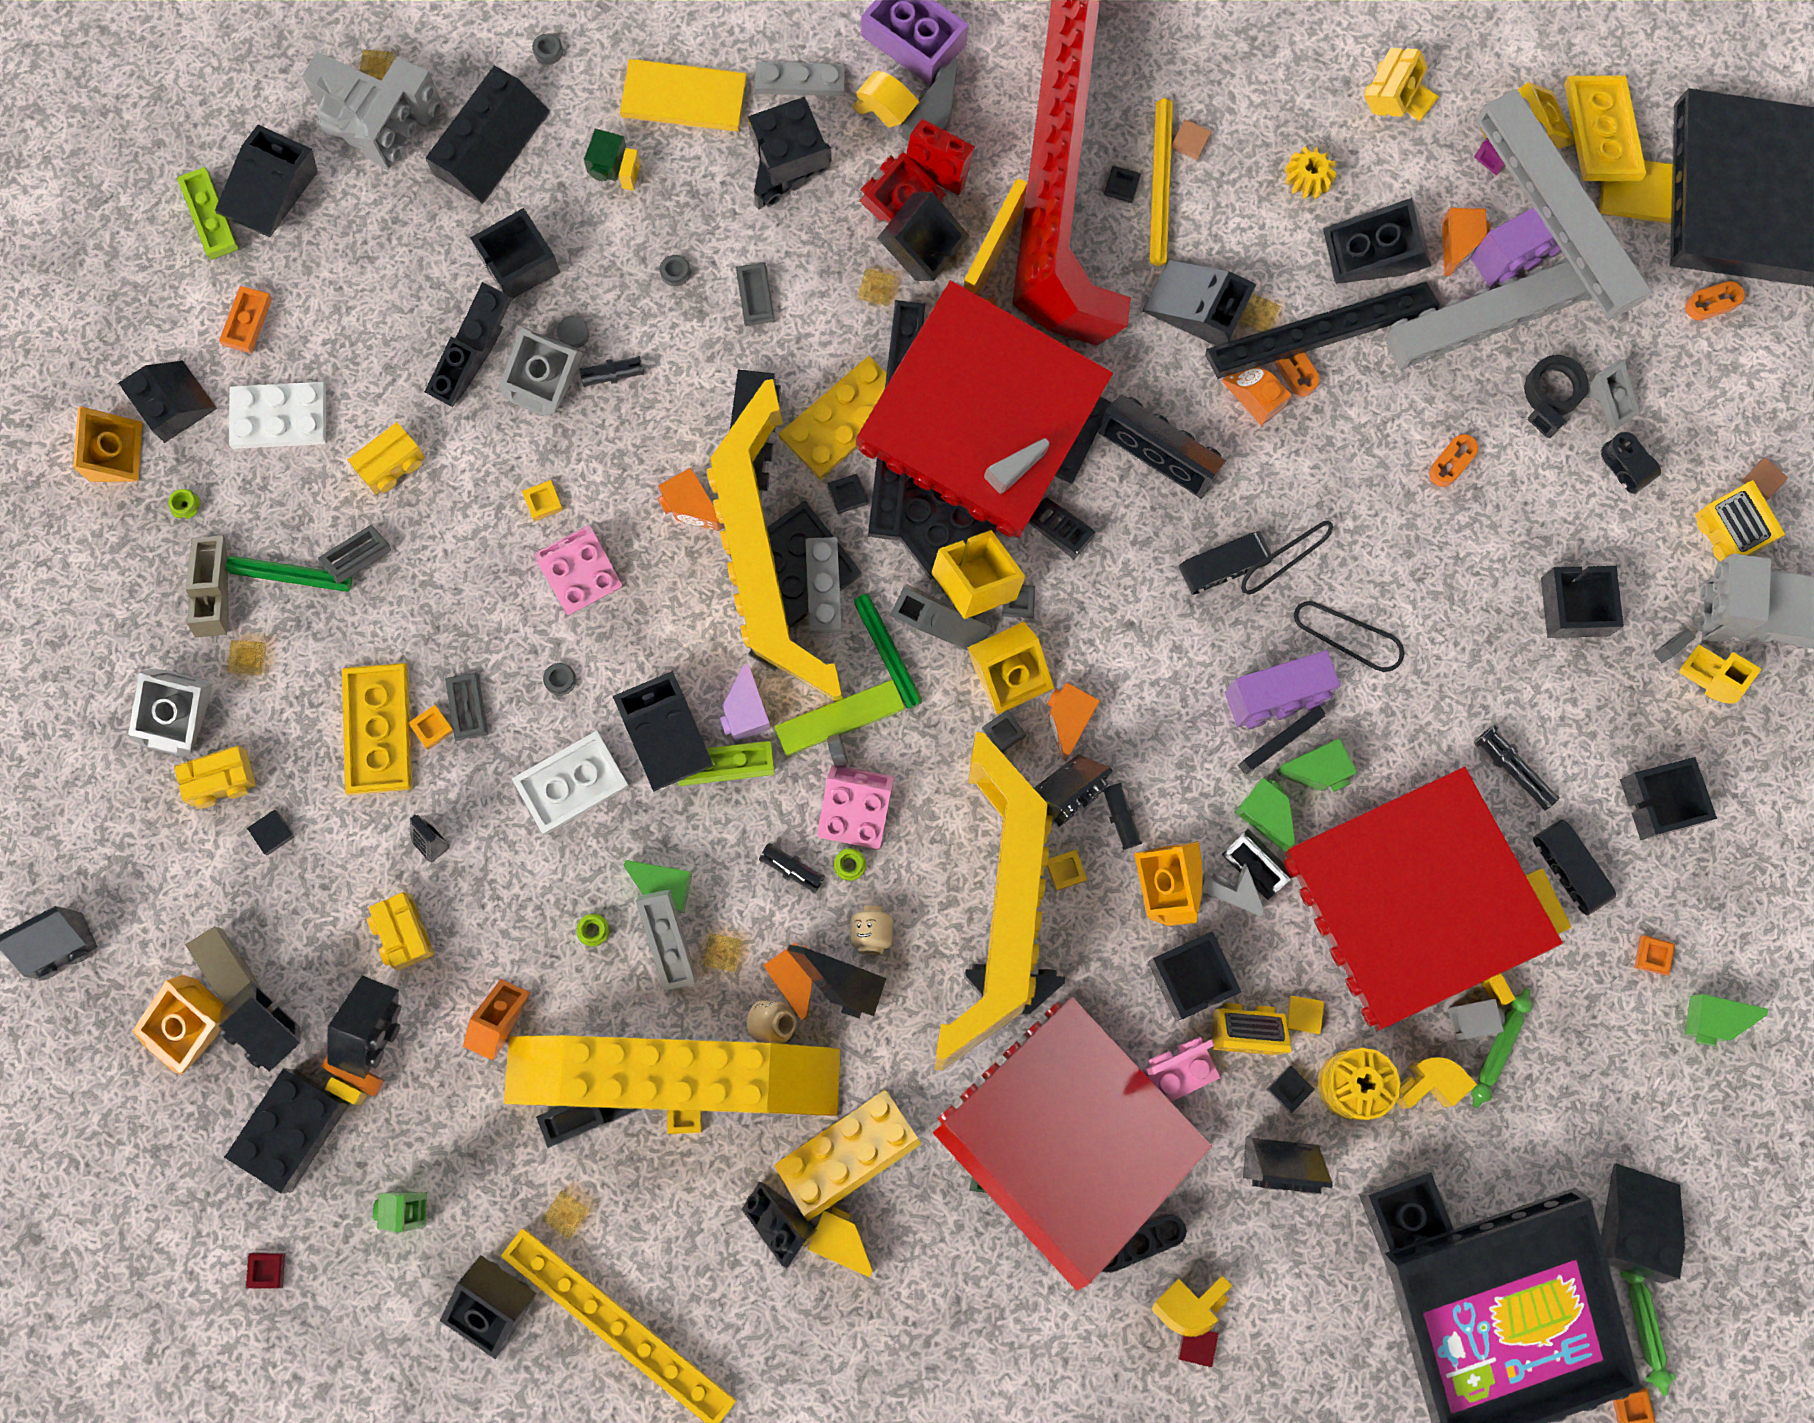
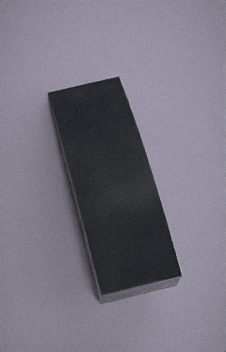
M559 1106L536 1116L546 1146L550 1148L643 1109Z

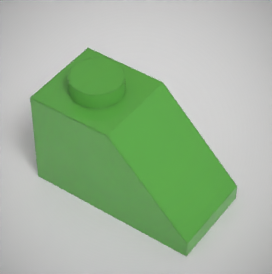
M1340 738L1293 759L1276 770L1278 775L1320 791L1331 787L1333 792L1350 785L1349 778L1357 773Z
M1262 778L1256 783L1234 813L1286 852L1296 843L1289 797L1283 794L1284 789L1277 782L1271 779L1267 781Z
M625 860V869L643 895L670 889L677 912L685 913L692 880L690 871Z
M1705 994L1690 996L1685 1035L1696 1037L1695 1043L1716 1047L1717 1042L1731 1041L1766 1017L1768 1009Z

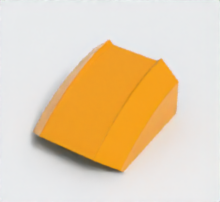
M1199 841L1168 845L1134 853L1147 917L1166 926L1197 923L1203 879Z
M179 975L166 980L132 1032L142 1045L170 1070L182 1075L219 1034L221 1030L219 1027L220 1012L225 1005L203 986L199 979Z

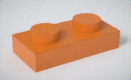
M239 286L219 339L223 346L252 354L273 299L270 294Z

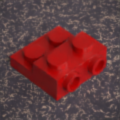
M921 119L910 133L906 155L936 184L960 195L965 187L975 146Z
M902 151L895 158L890 155L878 168L882 171V174L876 180L871 177L863 185L860 191L864 195L860 198L859 202L880 222L885 219L889 223L913 192H933L940 201L945 197L946 193Z

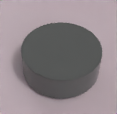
M545 33L539 35L533 41L532 50L536 60L540 63L550 65L561 59L563 47L557 36Z
M670 255L663 259L660 264V275L667 285L678 287L689 280L691 274L690 266L684 257Z
M570 316L563 319L558 325L557 334L561 342L575 348H580L587 343L589 330L583 319Z
M555 663L544 672L543 682L550 693L563 696L574 689L576 675L567 664Z
M840 733L828 736V747L834 765L839 767L848 764Z

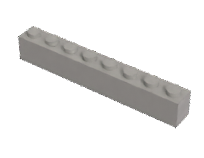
M1515 89L1485 104L1476 119L1477 123L1607 320L1609 321L1639 305L1652 292L1647 279L1639 273L1631 261L1629 252L1621 246L1614 235L1613 228L1605 222L1597 210L1595 201L1587 195L1581 186L1579 177L1571 171L1564 160L1561 150L1555 147L1547 135L1545 126L1537 120L1531 111L1529 102Z
M1563 258L1551 268L1539 267L1531 271L1527 277L1519 280L1517 277L1510 278L1504 281L1500 287L1493 290L1487 287L1479 290L1469 299L1457 298L1440 310L1436 311L1435 308L1428 309L1422 312L1418 318L1411 321L1407 318L1399 320L1391 326L1385 341L1401 371L1590 299L1592 296L1568 259Z

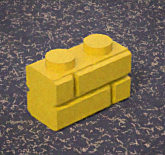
M1390 48L1385 59L1379 62L1377 74L1372 84L1367 85L1364 98L1372 113L1379 116H1387L1389 114L1390 116L1403 117L1428 69L1423 54L1419 49L1406 48V50H1403L1402 48Z
M395 422L349 457L347 461L373 493L377 495L380 492L390 491L396 485L397 479L404 473L410 474L416 471L421 466V460L425 456L401 425Z
M239 745L174 765L182 800L191 806H196L197 809L211 807L216 804L215 799L228 796L229 799L245 796L248 794L247 789L256 787L247 750Z
M402 892L387 900L369 906L368 909L371 916L367 918V923L374 936L379 935L383 947L379 948V954L385 966L391 965L392 969L399 971L435 955L411 894Z

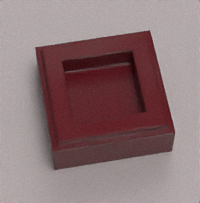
M248 1253L246 1289L283 1288L285 1253Z
M1210 1330L1199 1336L1182 1335L1177 1359L1212 1368L1219 1333Z

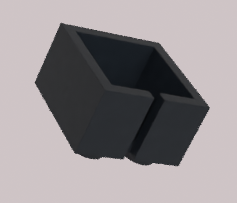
M805 96L747 116L751 140L759 158H761L762 166L771 187L828 167L827 146Z
M913 192L877 239L915 281H935L950 262L946 256H954L970 235L933 192Z
M524 208L470 237L478 256L490 275H492L500 291L513 297V299L560 273L554 254Z
M1617 565L1588 566L1583 571L1582 566L1553 567L1541 577L1547 638L1609 637L1624 627Z
M1696 757L1638 771L1620 779L1629 807L1635 805L1637 810L1631 814L1640 840L1702 825L1717 819Z
M1213 931L1147 961L1175 1022L1242 992Z
M361 975L327 1026L328 1065L365 1079L371 1068L376 1069L379 1066L384 1055L383 1049L388 1042H394L400 1030V1024L397 1023L401 1011V1005L398 1004V989Z
M251 981L221 1009L219 1021L221 1030L219 1033L229 1044L234 1046L238 1043L246 1051L244 1056L254 1067L259 1069L263 1066L270 1072L301 1043L300 1026L279 1006L271 1013L268 1012L266 1009L273 1004V1000Z

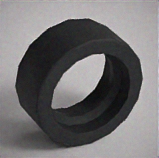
M1564 355L1548 356L1540 360L1527 375L1524 384L1525 397L1534 409L1545 401L1558 414L1564 416L1573 411L1587 395L1589 386L1587 373L1581 364L1571 357ZM1548 370L1563 373L1572 383V396L1568 400L1561 402L1549 398L1540 388V376Z

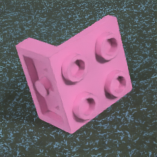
M589 525L533 554L567 615L622 587L620 579Z
M831 765L826 781L817 836L823 839L880 849L895 777Z
M1201 1036L1178 1045L1179 1053L1175 1055L1168 1051L1147 1060L1150 1066L1143 1069L1144 1074L1171 1102L1221 1078L1207 1049L1215 1045L1212 1039L1202 1041Z

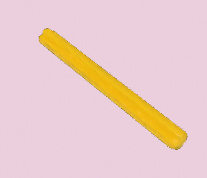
M1161 98L1155 104L1149 262L1151 265L1158 267L1167 263L1173 102L1172 100H1167V98Z

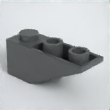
M954 57L948 66L943 65L940 68L934 84L922 91L918 99L919 103L901 124L902 138L908 142L910 133L921 119L949 132L958 59Z
M909 584L903 587L890 616L920 631L967 651V647L986 639L992 628L991 625L973 616L964 619L957 608Z

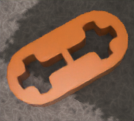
M1728 281L1698 290L1686 301V313L1692 319L1699 321L1733 311L1743 302L1745 297L1744 289L1738 283ZM1725 292L1727 295L1732 294L1734 296V299L1732 301L1730 298H1726L1723 300H1720L1719 298ZM1697 302L1700 304L1710 302L1705 309L1702 307L1697 308L1695 305Z
M1305 352L1295 355L1292 362L1289 358L1274 362L1286 383L1296 395L1309 396L1317 388L1319 375ZM1300 375L1304 379L1309 377L1311 381L1308 387L1306 384L1299 385Z
M1467 434L1457 435L1429 469L1430 480L1439 487L1450 486L1478 452L1477 441ZM1465 444L1468 448L1458 459L1454 454L1460 446ZM1449 462L1453 466L1448 471V475L1443 478L1439 473Z
M327 1056L321 1065L330 1073L375 1097L385 1082L370 1071L365 1079L328 1065Z

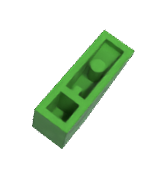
M427 1192L379 1193V1200H375L373 1205V1219L377 1221V1229L405 1232L426 1227Z

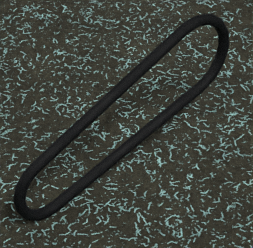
M1327 520L1319 523L1254 565L1242 581V592L1250 595L1260 591L1324 543L1333 531L1332 522ZM1328 525V530L1322 539L1252 590L1246 589L1249 577L1258 568L1321 527Z
M1305 601L1295 608L1294 621L1297 626L1369 667L1381 672H1389L1398 668L1403 662L1404 648L1400 640L1394 635L1316 602ZM1304 606H1313L1390 638L1399 648V659L1390 667L1377 666L1302 624L1298 617L1299 611Z

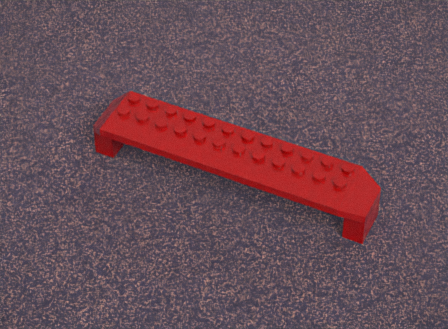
M1051 0L1012 305L1048 331L1092 345H1100L1128 326L1131 297L1093 285L1069 248L1100 0Z

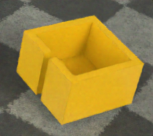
M992 530L968 538L966 544L962 540L940 548L932 569L933 576L964 619L1017 600L1025 579L1024 573Z

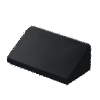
M1248 828L1222 853L1239 872H1241L1244 864L1247 865L1255 888L1267 900L1274 896L1292 878L1286 870L1284 863Z

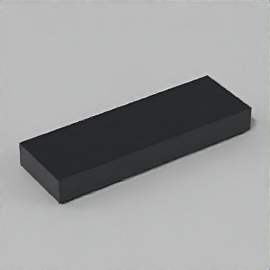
M1318 705L1245 758L1238 767L1244 774L1250 773L1321 721L1326 713Z

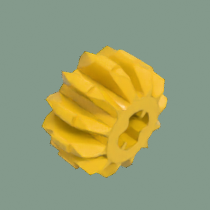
M1306 146L1301 149L1300 153L1294 152L1289 159L1290 162L1286 164L1284 169L1287 175L1285 185H1293L1292 194L1297 193L1299 190L1302 191L1303 200L1308 197L1309 193H1311L1315 200L1320 197L1321 192L1326 194L1332 186L1331 183L1336 179L1337 172L1334 171L1336 161L1327 160L1329 151L1323 154L1318 153V146L1313 148L1312 152Z

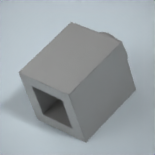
M1496 999L1448 1008L1456 1041L1504 1032L1502 1027L1505 1023L1502 1008L1497 1005Z

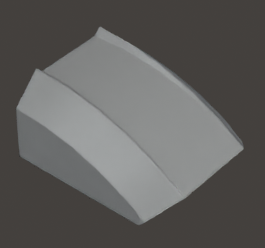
M520 327L500 381L499 389L511 403L541 416L555 413L576 374L584 352L543 333Z
M148 669L138 672L128 733L129 737L144 748L179 757L190 754L202 727L212 684L206 679L170 670Z

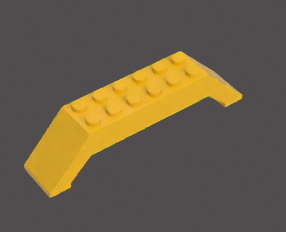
M773 379L765 380L710 457L712 468L706 469L710 487L713 493H718L719 499L713 500L717 519H719L720 524L725 525V530L720 531L723 549L727 555L731 554L732 562H727L730 581L733 583V586L737 585L739 593L733 594L736 610L740 617L744 616L746 625L740 626L744 645L746 644L747 648L751 647L756 655L836 702L842 700L843 696L835 663L826 665L792 642L753 465L754 460L775 426L783 425Z
M975 732L968 783L976 784L1003 818L984 992L982 999L951 1024L941 1023L934 1070L938 1071L945 1070L1022 1014L1025 1004H1031V998L1034 997L1036 977H1030V972H1034L1039 954V944H1034L1033 941L1034 939L1037 940L1038 931L1040 932L1043 912L1037 911V907L1041 906V900L1044 899L1046 879H1042L1040 876L1044 875V870L1048 863L1049 847H1045L1043 844H1047L1048 835L1051 832L1052 815H1046L1047 803L982 732Z
M565 1035L509 1036L504 1104L838 1116L840 1048L757 1042Z

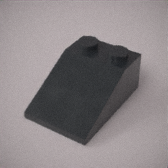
M1413 198L1323 228L1336 284L1404 276L1432 266L1420 213Z
M1617 1163L1613 1165L1601 1232L1609 1266L1661 1284L1681 1279L1685 1252V1234L1680 1184Z

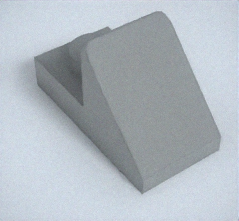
M1619 359L1594 377L1585 397L1600 400L1609 427L1617 429L1640 413L1624 360Z
M1244 864L1235 886L1230 885L1231 879L1214 872L1212 877L1207 874L1203 875V892L1262 917L1264 909L1246 864Z

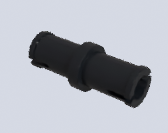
M640 355L614 362L612 359L606 360L605 364L579 368L583 388L611 381V384H615L619 379L644 375Z
M1117 783L1104 788L1103 792L1111 813L1109 820L1111 824H1115L1123 846L1122 849L1126 850L1141 845L1142 841H1140L1133 820L1135 813L1133 809L1130 810L1122 784Z
M771 843L766 845L762 851L764 855L759 857L760 862H764L782 873V878L787 881L792 879L814 894L822 884L820 881H823L825 875L803 864L800 857L796 855L792 857Z

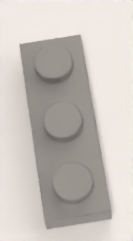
M756 62L755 94L844 96L845 64Z
M837 537L805 539L810 634L842 632Z
M670 889L638 896L636 900L637 907L664 991L695 985L698 978Z

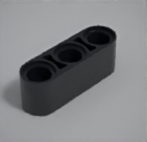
M1256 531L1183 561L1178 567L1191 595L1200 593L1199 590L1202 588L1205 591L1227 582L1229 577L1235 579L1247 574L1254 565L1270 556L1271 552L1261 532ZM1274 559L1270 560L1269 562H1267L1266 564H1264V565L1261 566L1260 568H1262V567L1268 565V564L1271 563Z
M1560 819L1533 837L1534 845L1536 848H1541L1540 854L1554 874H1559L1561 878L1558 880L1573 902L1577 901L1579 903L1578 909L1583 914L1589 916L1616 898V892L1612 884L1574 829L1566 821Z
M1167 1213L1147 1220L1135 1233L1144 1235L1146 1239L1145 1248L1141 1252H1133L1130 1248L1129 1240L1116 1254L1113 1263L1107 1265L1102 1271L1113 1273L1178 1246L1186 1238L1187 1229L1185 1223L1178 1216ZM1168 1220H1172L1177 1227V1232L1171 1239H1165L1161 1233L1163 1223Z

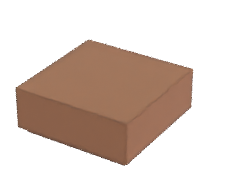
M1184 119L1172 143V149L1198 160L1210 137L1211 131Z
M1764 457L1741 482L1746 484L1754 480L1766 501L1789 477Z

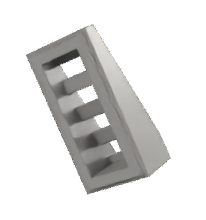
M1044 438L989 466L986 469L984 478L1000 494L1004 493L1046 454L1049 442Z

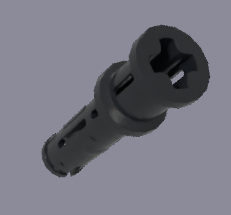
M1495 724L1492 725L1473 743L1476 747L1481 746L1492 757V763L1496 767H1503L1546 811L1560 797L1517 754L1519 752L1517 750L1518 747L1515 744L1510 745L1497 731L1498 727Z

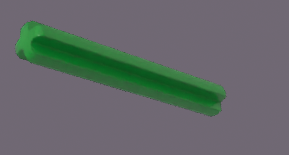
M229 556L226 563V571L234 575L344 592L350 591L353 579L351 576L337 584L333 576H330L327 570L238 556Z
M866 593L854 599V605L906 707L911 709L922 703V697L870 595Z

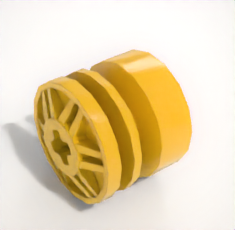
M1357 1048L1337 1052L1328 1058L1319 1071L1317 1087L1322 1102L1335 1115L1350 1120H1370L1382 1117L1394 1107L1399 1098L1401 1082L1396 1067L1387 1056L1374 1049ZM1358 1078H1364L1363 1082L1368 1084L1367 1089L1361 1090V1085L1357 1084Z

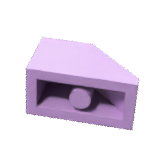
M746 664L742 666L722 705L725 715L719 717L725 735L732 733L734 741L771 729L750 666Z

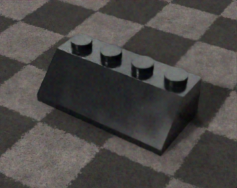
M494 65L425 159L434 176L483 204L547 117L550 110L520 79Z
M1123 394L1108 406L1098 434L1200 499L1203 498L1226 462L1216 449L1204 447L1189 432L1185 430L1179 431L1171 426L1164 416L1157 413L1152 414L1143 408L1140 401L1133 397L1127 398Z

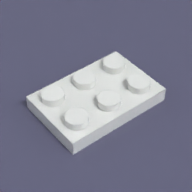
M324 382L230 387L229 446L232 449L326 444V385Z
M598 731L591 733L512 778L513 783L544 836L630 788Z

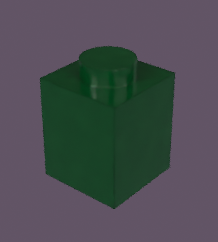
M597 128L594 129L583 159L587 174H590L592 178L598 181H606L607 179L617 180L625 148H627L624 136Z

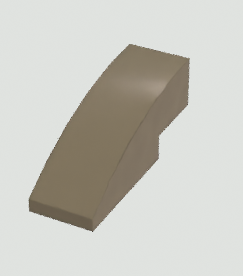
M224 535L196 537L191 540L185 590L190 597L187 625L195 638L227 635L229 603L228 571H226L227 548Z
M214 926L185 944L224 1005L251 981L261 989L244 958L238 955L224 929ZM270 1005L266 1010L271 1013L273 1008Z

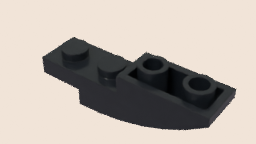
M481 283L456 337H450L424 391L426 394L451 407L457 403L497 342L504 328L500 324L513 297L487 283Z

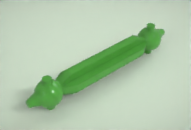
M1527 988L1521 994L1514 995L1516 1000L1511 1002L1512 1010L1507 1013L1505 1023L1502 1025L1504 1032L1497 1034L1479 1074L1480 1083H1477L1471 1090L1473 1097L1472 1107L1476 1109L1482 1103L1492 1100L1490 1087L1497 1082L1524 1023L1523 1014L1532 1011L1530 990Z
M1622 1271L1620 1272L1621 1279L1626 1278L1631 1283L1629 1296L1645 1360L1652 1368L1650 1375L1646 1376L1647 1383H1652L1657 1387L1662 1396H1668L1669 1386L1672 1380H1676L1675 1373H1670L1665 1369L1667 1357L1650 1289L1643 1282L1644 1277Z

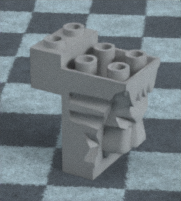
M316 52L302 75L318 105L317 115L323 132L328 135L344 138L349 145L363 150L362 154L386 170L390 168L393 162L396 163L400 159L402 146L407 137L411 138L414 135L417 122L428 126L432 118L438 117L442 108V101L430 72L397 56L382 81L319 52Z
M1731 554L1719 562L1714 576L1705 581L1700 589V600L1704 602L1703 613L1698 620V630L1702 632L1701 641H1726L1732 637H1737L1740 639V642H1746L1752 638H1757L1760 640V643L1776 640L1782 643L1794 644L1797 647L1814 649V577L1772 571V559Z

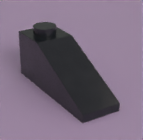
M789 944L787 951L830 1003L843 1007L842 1014L860 1019L861 1014L875 1016L886 982L885 977L809 948Z

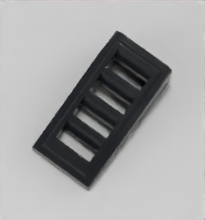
M1047 497L1035 509L1028 522L1073 560L1094 538L1096 533L1086 523ZM1049 508L1053 513L1043 523L1038 520ZM1057 517H1060L1062 519L1054 529H1051L1049 527L1050 524ZM1066 524L1071 526L1064 536L1059 534ZM1077 531L1080 536L1074 543L1070 542L1069 539Z
M414 814L410 818V837L413 845L427 861L434 862L450 848V845L435 827L421 816Z

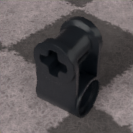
M1621 432L1615 435L1612 440L1606 442L1601 448L1603 461L1617 476L1618 481L1627 486L1625 489L1631 494L1638 493L1661 475V468L1658 462L1650 456L1632 433Z

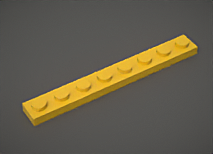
M525 1227L518 1232L500 1257L704 1423H720L736 1402V1398Z

